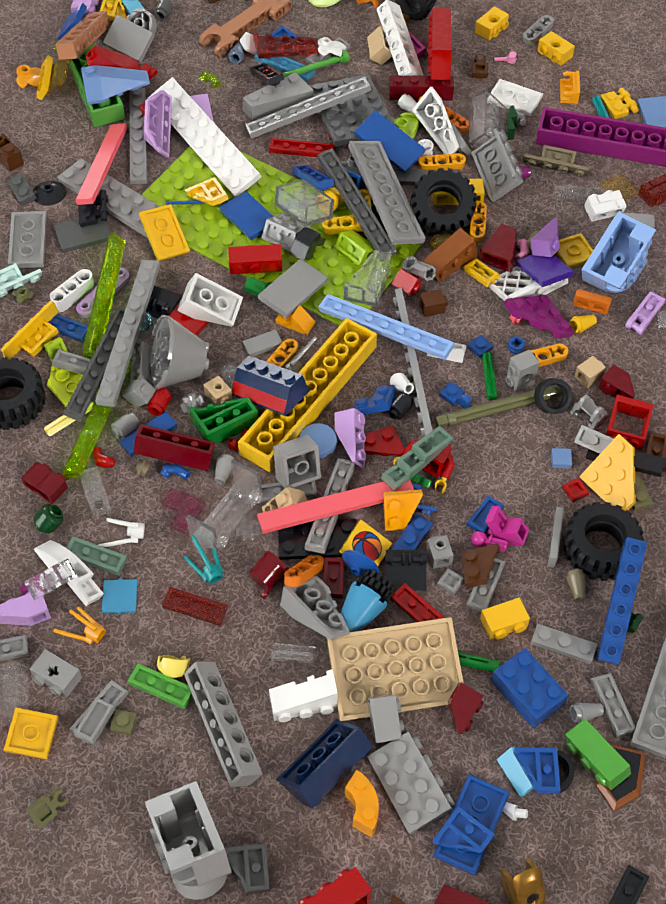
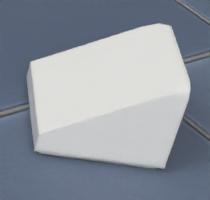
M246 32L239 41L245 51L256 55L257 37Z

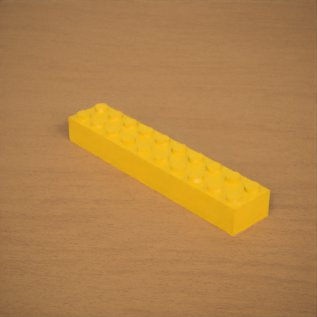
M346 318L299 371V374H302L309 392L286 416L266 409L238 441L239 455L271 473L275 468L273 446L299 438L301 431L316 420L376 349L377 333Z

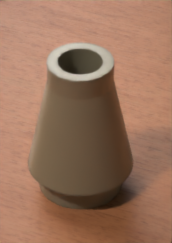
M582 569L567 572L566 580L574 600L586 599V574H584Z

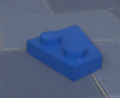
M514 747L513 754L537 794H559L561 790L557 748Z
M458 806L432 842L439 846L483 854L496 835Z

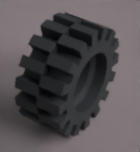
M365 569L357 580L356 586L359 587L363 584L381 596L379 600L382 603L384 601L388 602L395 591V586L392 585V582L388 581L386 576L383 577L380 572L378 574L375 570Z

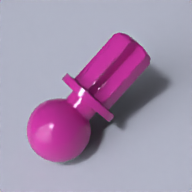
M476 531L471 536L472 544L477 547L498 543L500 551L505 552L508 541L492 537L493 534L487 537L482 531Z

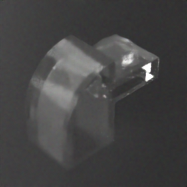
M67 558L51 566L46 571L26 580L24 583L33 599L36 600L62 587L78 576Z

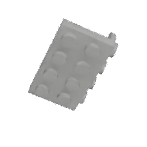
M497 128L494 129V137L471 152L492 202H495L524 182L521 176L523 172L516 164L518 162L516 157L511 153L513 149L506 141L508 137L503 130L500 132Z
M407 732L402 735V739L393 740L367 757L404 826L411 835L448 812L451 814L453 811L452 806L455 805V802L449 792L445 794L441 786L444 783L438 773L433 774L430 767L434 765L427 754L423 756L420 748L423 746L418 737H412Z

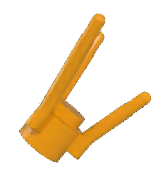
M79 606L76 609L85 618L73 610H69V613L86 625L84 629L86 637L53 629L54 633L85 641L90 645L93 641L99 643L106 632L104 626L97 623Z

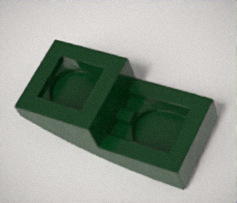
M514 105L510 106L507 115V140H514L518 118Z

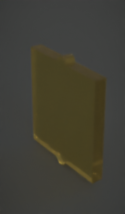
M623 174L613 178L610 177L599 184L605 191L620 190L624 200H629L630 197L639 193Z

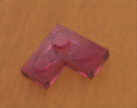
M170 488L162 501L163 507L177 512L170 524V529L188 536L206 506V502Z

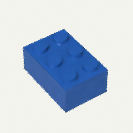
M526 648L493 671L491 682L533 729L564 706L569 696Z

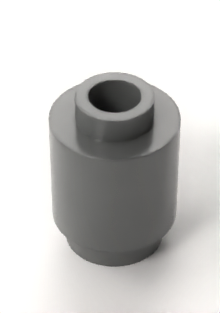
M159 0L154 10V16L157 20L164 21L169 17L173 9L172 2L170 0Z

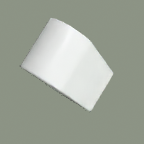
M82 269L50 293V299L55 303L59 312L67 310L94 288L92 272L88 269Z

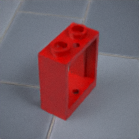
M616 395L606 435L615 438L620 434L635 449L642 450L654 404ZM617 412L644 419L640 436L613 429Z

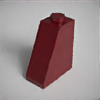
M501 224L480 248L481 261L511 273L513 271L517 243L516 229Z

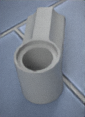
M414 256L406 258L402 264V267L407 272L422 280H433L436 276V269L433 266L418 261Z

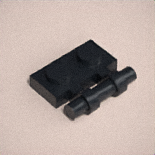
M100 190V195L96 197L93 204L78 205L79 225L81 227L98 224L97 218H100L101 221H107V216L109 215L107 203L109 198L106 190Z

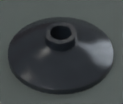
M45 181L38 184L33 189V193L37 198L35 201L38 204L50 206L64 199L66 189L57 181Z

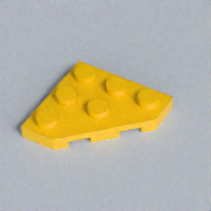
M618 434L580 475V478L605 502H609L613 506H616V504L622 506L621 509L624 511L629 510L636 503L634 489L635 448Z

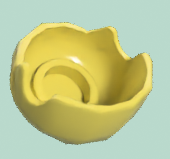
M171 655L158 656L157 667L165 676L171 678L182 677L189 668L191 658L186 659V656H183L179 659Z

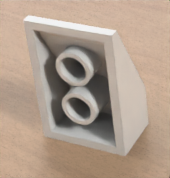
M195 273L186 286L177 311L193 319L232 327L243 297Z

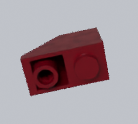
M613 364L601 378L599 389L604 394L611 395L616 398V395H621L634 399L635 392L629 373Z
M462 682L457 684L448 700L455 732L458 734L469 731L473 724L471 720L475 712L478 713L484 704L481 701L483 695Z

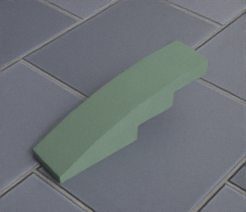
M437 427L413 444L409 452L397 459L396 464L382 474L381 479L396 491L441 453L453 441V437L442 427Z

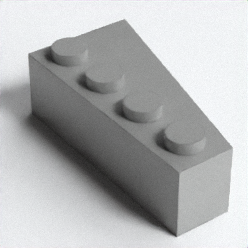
M295 72L285 77V80L280 81V84L276 86L268 85L243 97V112L251 120L263 118L313 98L314 90Z

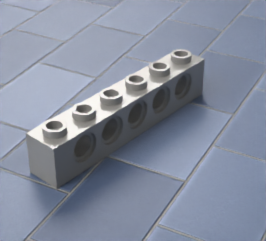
M195 662L184 673V676L230 787L249 786L263 773L216 663Z

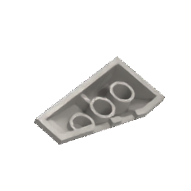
M318 576L312 577L299 587L284 586L280 606L293 619L330 640L349 634L342 614L338 613L337 604L330 596L331 591L329 587Z

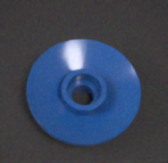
M347 550L343 553L342 559L350 568L352 574L361 576L365 569L375 570L379 574L377 564L368 556L354 550Z

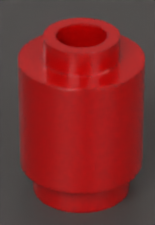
M166 388L156 389L149 400L147 410L152 415L160 416L165 412L172 398Z

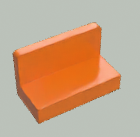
M578 289L574 297L573 306L607 315L612 298Z

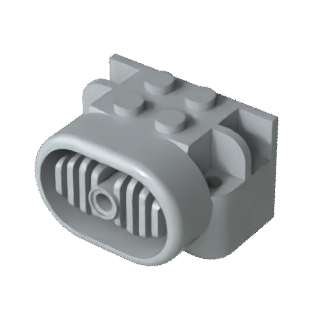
M197 781L145 801L154 827L150 829L156 850L162 860L161 863L165 874L170 873L176 890L182 896L194 900L205 899L217 893L223 887L227 875L232 872L225 848Z

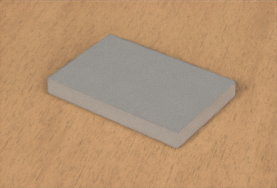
M116 15L103 43L142 62L155 34Z

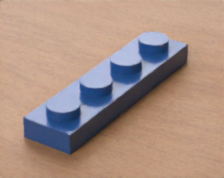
M309 165L292 167L294 175L315 186L318 190H327L328 187L334 186V179Z

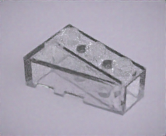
M374 250L362 264V268L358 272L356 271L353 274V278L344 285L343 300L378 307L391 269L392 254Z

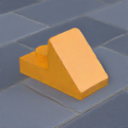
M300 305L287 318L279 314L275 320L276 324L307 336L316 323Z

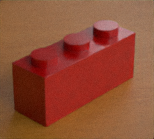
M281 244L228 247L230 275L282 272Z

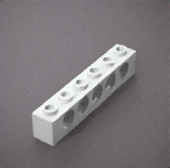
M385 0L377 8V12L398 74L403 76H424L400 5L390 0Z

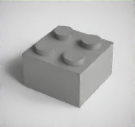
M309 435L273 446L276 479L284 488H293L321 478L319 447Z

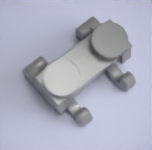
M587 394L574 404L570 412L577 417L580 415L577 411L584 410L591 416L590 421L592 423H589L588 427L593 430L608 418L607 411L601 406H596L593 399Z

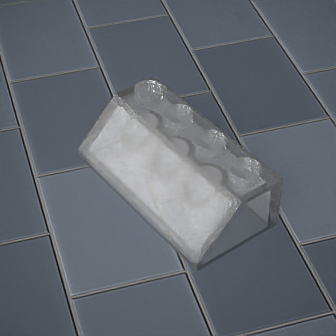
M487 89L471 98L469 144L472 148L477 149L495 136V128L500 132L502 130L505 132L506 107Z

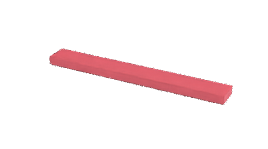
M126 123L110 125L76 198L77 205L94 203L127 131Z
M411 480L407 481L396 491L414 490ZM380 482L257 514V519L262 533L265 534L384 503L383 492H394V490L385 482Z

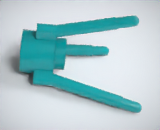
M193 535L191 538L206 564L203 568L204 572L187 556L184 559L202 577L204 582L208 581L209 584H213L222 579V573H224L216 547L212 546L215 565L209 562L201 545Z

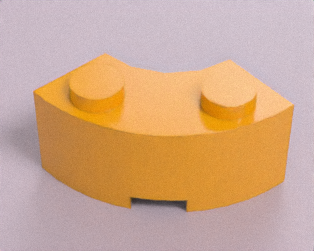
M356 770L345 787V797L352 803L355 809L352 827L372 838L378 822V797L367 777Z

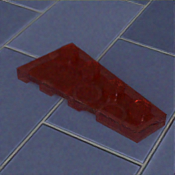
M253 33V41L258 59L319 54L317 38L297 36L295 39H292L286 35H282L281 38L272 37L273 34L258 36V33Z

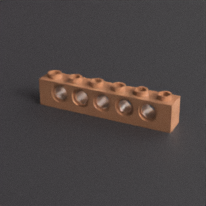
M107 11L88 13L55 44L59 60L77 59L110 27L111 21Z

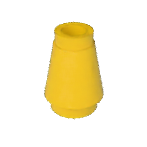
M593 314L574 316L569 324L575 331L574 333L580 334L595 325L597 319Z

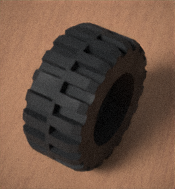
M438 168L436 172L430 170L428 175L423 174L420 177V181L415 183L410 206L423 232L427 230L429 231L428 235L431 236L438 234V237L443 238L447 234L450 237L458 229L466 228L469 225L476 209L477 194L474 193L475 188L473 184L469 185L470 180L467 177H462L463 173L459 171L455 173L450 168H448V171H445L444 168ZM435 192H447L457 199L459 208L451 214H439L430 208L427 199Z
M7 357L1 358L0 390L6 387H19L23 390L12 399L0 400V427L3 430H9L11 427L18 429L20 425L24 424L26 426L30 424V420H35L38 417V412H42L46 401L45 390L41 376L32 364H28L27 361L22 359L19 361L18 358L13 357L11 359H7Z
M593 502L592 506L586 504L582 506V509H577L568 522L563 538V550L566 551V559L571 560L570 565L574 569H582L584 574L590 575V579L595 580L598 577L601 578V581H607L611 577L612 580H615L625 539L629 537L644 541L642 536L643 530L641 526H638V520L635 517L632 518V513L628 510H622V506L617 504L616 506L611 505L609 502L604 504ZM593 531L609 533L617 539L621 548L614 551L599 550L589 543L585 535Z

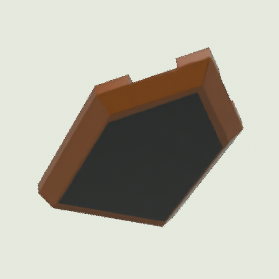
M610 744L630 765L631 775L612 790L606 785L603 787L596 780L595 786L606 798L611 809L616 811L640 796L646 755L640 751Z

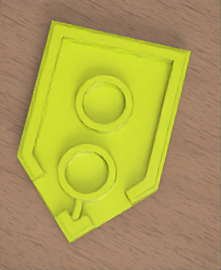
M51 366L47 387L67 407L83 375Z

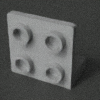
M281 213L266 220L261 238L273 244H281L282 248L290 251L297 234L304 227L310 228L311 226L307 225L304 220L292 218L288 213Z

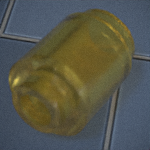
M453 234L433 235L430 240L431 249L436 250Z

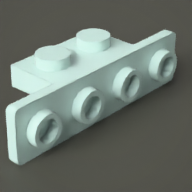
M15 263L0 270V298L7 295L9 290H18L27 282L35 283L40 280L42 276L41 269L22 276Z

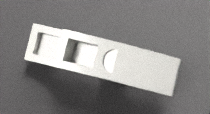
M52 540L34 549L58 580L63 578L85 606L103 596L104 593L91 579L94 575L93 572L70 550Z

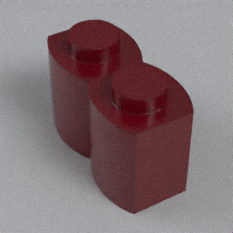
M36 462L21 477L25 487L51 504L68 488L67 479L59 472L57 474L52 472V469L45 463Z

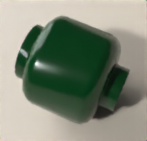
M54 504L43 505L33 517L35 528L40 532L53 533L63 522L62 510Z

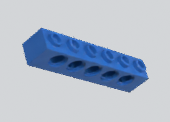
M627 537L623 543L596 661L614 666L620 664L648 542Z

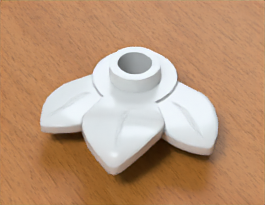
M327 37L318 40V52L322 56L332 53L341 57L342 50L346 49L343 43L331 41Z

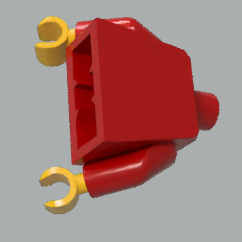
M420 439L412 440L401 453L402 456L409 452L412 445ZM449 445L422 469L437 478L441 477L440 480L435 482L434 490H436L438 485L444 487L442 493L445 492L446 480H449L454 469V458L451 455L452 447ZM396 457L394 459V465L396 464L397 459H399L400 457Z

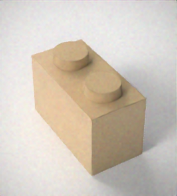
M379 26L367 37L370 59L379 65H383L392 57L383 27Z

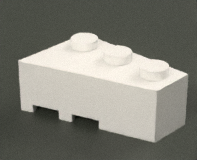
M333 669L326 671L327 675L315 679L314 675L307 677L308 681L296 685L294 681L269 689L274 721L287 722L293 717L309 718L315 713L321 712V714L326 715L337 710L338 692Z

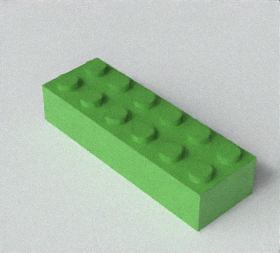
M95 43L91 44L77 59H67V62L93 126L98 127L125 120L123 103L117 95L109 97V101L89 105L87 103L81 68L89 66L86 55L96 45Z

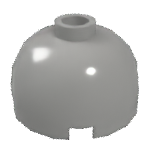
M137 8L133 10L131 15L127 16V20L154 34L156 33L157 21L148 10Z

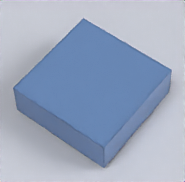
M552 448V468H571V449Z

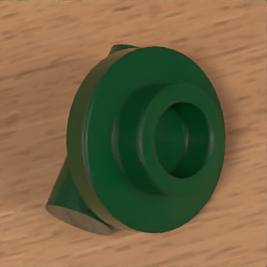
M631 612L627 629L628 633L636 631L643 620L641 614Z

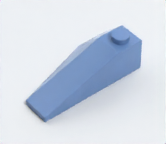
M99 65L81 68L88 105L109 101V97L114 95L119 97L123 95L122 92L127 90L134 91L150 84L148 73L144 70Z

